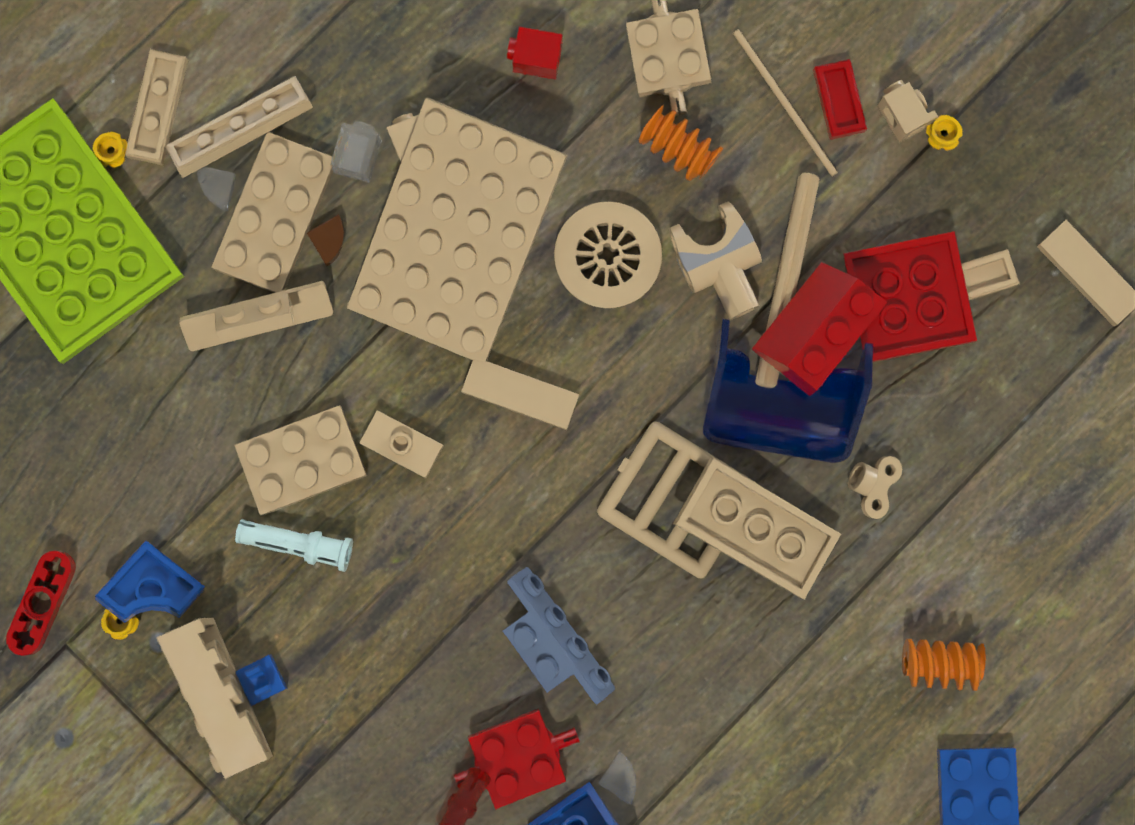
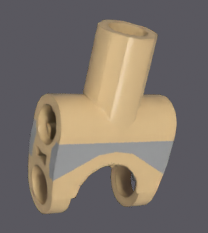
M727 201L718 205L723 221V238L716 244L710 246L699 245L689 235L686 236L680 224L670 227L669 233L679 267L692 292L696 293L713 285L729 319L733 320L760 306L744 270L762 263V258L748 226L735 207Z

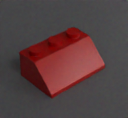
M821 262L751 350L811 396L819 389L887 304V301L858 278Z

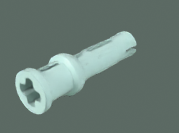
M244 519L240 520L235 536L236 543L304 557V561L311 565L319 562L337 566L338 570L342 572L347 570L353 548V539L345 538L343 541L322 536L320 531L310 532V534L298 533Z

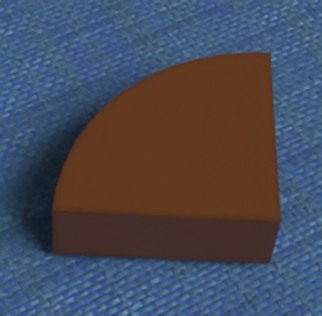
M339 214L307 233L326 266H329L337 259L343 246L345 229Z

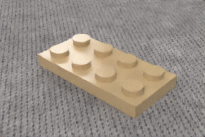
M267 132L211 268L272 293L284 291L334 171L332 158L334 157Z
M714 458L709 459L673 523L804 600L841 533Z

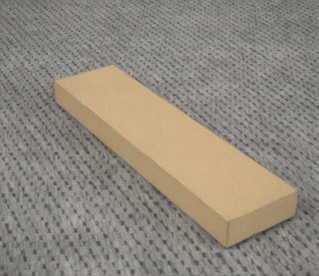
M296 76L171 142L166 145V148L178 172L184 178L312 109L313 106Z

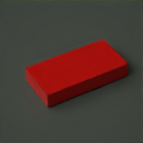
M850 59L814 67L813 74L829 139L832 140L866 132L867 126Z

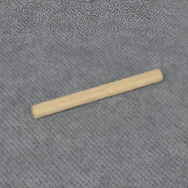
M802 173L797 180L766 330L796 294L820 180L814 174ZM760 357L755 382L761 387L773 388L777 385L779 371Z

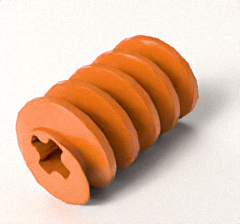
M663 104L643 128L639 137V143L645 145L653 140L650 149L653 154L665 149L662 157L663 162L668 163L677 158L674 165L676 172H680L688 167L686 179L691 181L700 176V180L723 151V147L719 146L712 152L709 151L712 139L708 137L699 143L697 138L700 129L696 128L687 134L685 130L688 120L684 119L678 124L673 123L677 111L672 110L664 116L662 114Z
M912 639L905 640L902 652L903 675L909 676L912 687H916L919 678L924 677L927 688H932L935 678H939L942 689H947L950 679H954L957 690H962L965 680H970L972 691L978 690L979 684L984 677L986 664L985 646L983 643L976 650L973 643L966 642L961 649L958 642L951 641L947 648H945L942 641L935 640L930 648L927 640L920 639L915 648Z

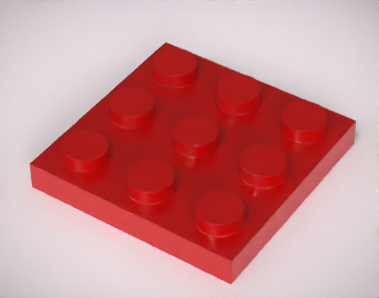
M955 231L843 253L846 273L858 278L887 301V304L859 337L865 364L977 341Z

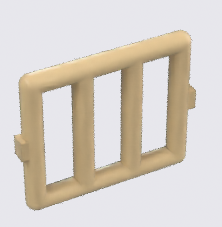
M655 421L649 425L629 459L625 457L617 469L620 473L599 505L597 513L607 522L693 576L704 578L721 551L708 544L700 558L696 560L679 549L688 532L675 525L667 540H664L648 530L647 527L690 459L705 468L709 459L714 458L734 471L740 472L662 423ZM659 439L677 450V453L635 520H632L615 508Z

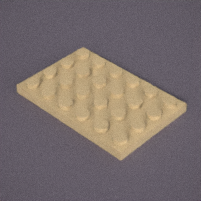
M425 98L347 308L473 360L474 358L485 363L490 355L568 155L430 98Z

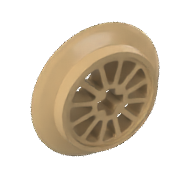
M598 202L578 210L564 223L555 243L554 260L560 280L573 296L595 307L617 308L633 303L652 287L660 272L662 247L656 229L641 212L631 206L618 202ZM613 226L623 229L615 241L611 239ZM597 227H608L607 240L602 238ZM592 230L599 244H595L586 238L585 235ZM626 234H630L633 237L634 241L623 246L619 245ZM582 242L594 251H578L577 247ZM637 246L640 255L624 254L623 252ZM604 247H610L611 252H617L619 255L614 257L613 264L606 265L605 259H598L597 257L603 253ZM576 258H593V260L578 266ZM623 261H638V269H632ZM597 266L589 279L581 273L586 269ZM617 268H621L632 277L623 282ZM601 271L605 272L604 286L593 283ZM610 271L613 272L619 285L608 286Z

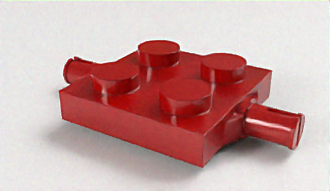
M538 708L469 735L468 740L475 756V767L454 774L459 790L481 781V784L488 790L496 810L566 782V777L560 764L559 750L575 743H580L575 727L553 736V733L545 726Z

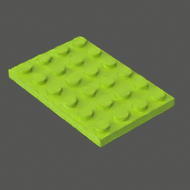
M52 98L0 135V281L57 360L64 364L185 276L107 169L96 157L93 150L58 102Z

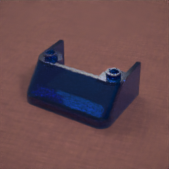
M722 319L704 414V436L717 444L830 463L846 460L851 455L872 388L873 344L865 343L857 370L848 368L834 369L822 386L809 396L791 381L778 379L777 385L773 388L757 385L755 382L756 375L749 374L750 360L748 356L739 350L727 348L730 320Z

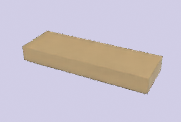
M150 49L125 152L127 158L164 165L167 152L166 145L169 144L188 64V59L185 56Z
M1067 220L1062 222L1037 246L1114 327L1135 309V290Z
M474 358L461 391L463 394L566 431L579 398L577 393L487 361L485 363Z

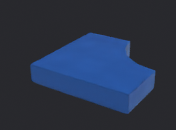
M145 541L95 595V600L124 623L136 614L150 610L166 611L180 618L204 591L205 586L148 541Z

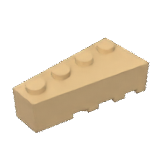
M199 618L157 637L179 683L180 691L195 716V726L202 738L205 737L211 749L209 758L217 773L222 772L224 778H228L273 757L253 708L235 673V666L214 618Z

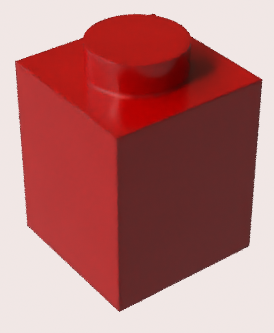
M519 27L517 38L510 37L507 51V59L513 60V72L556 80L563 45V34Z

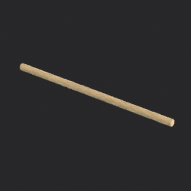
M739 29L736 30L733 34L827 171L832 177L838 173L743 34Z

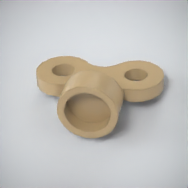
M884 456L877 461L875 468L864 462H859L852 469L848 478V487L850 490L864 495L861 507L867 517L879 519L886 515L889 509L887 492L889 487L900 479L902 464L896 457ZM887 465H890L892 468L889 475L885 473ZM875 499L879 503L876 510L872 508V502Z

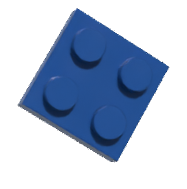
M1016 748L937 749L940 825H1019Z

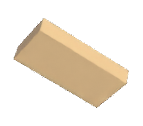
M1008 249L962 263L969 301L1020 284Z

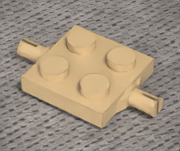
M651 0L654 15L647 19L626 23L639 97L653 94L669 95L671 110L677 111L676 116H679L676 103L678 101L681 115L687 113L683 92L694 86L711 83L698 9L678 13L668 12L666 0H660V6L658 5V0Z

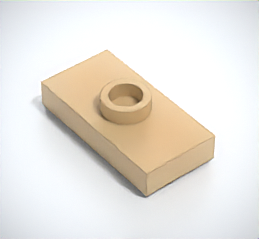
M378 410L360 441L361 445L426 479L444 447L443 444Z

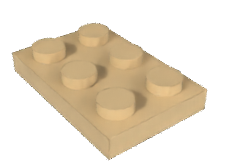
M340 405L234 445L261 516L367 476Z

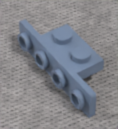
M528 567L524 568L508 579L507 582L528 613L503 630L504 634L546 692H549L574 674L595 704L600 703L615 690L609 673L598 664L590 653L586 641L577 635L566 620L564 611L550 598L544 589L541 579L533 574Z

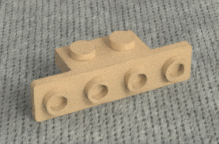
M319 281L183 316L179 319V324L189 350L196 351L333 315V307L325 282Z

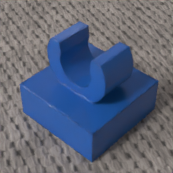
M271 654L235 671L251 706L287 689Z

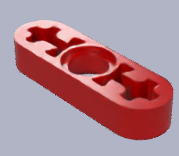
M49 551L39 559L7 632L6 642L13 653L21 656L33 655L44 646L75 574V562L68 553ZM59 558L62 559L60 566L65 568L63 574H56L51 585L59 586L57 592L51 587L39 586L41 580L49 582L53 571L48 568L49 562H57ZM39 592L46 593L51 600V606L44 614L36 613L31 605L32 598ZM25 615L33 620H43L42 627L36 624L33 625L30 631V637L34 638V643L25 645L22 648V640L17 638L18 633L26 632L31 624V621H24Z

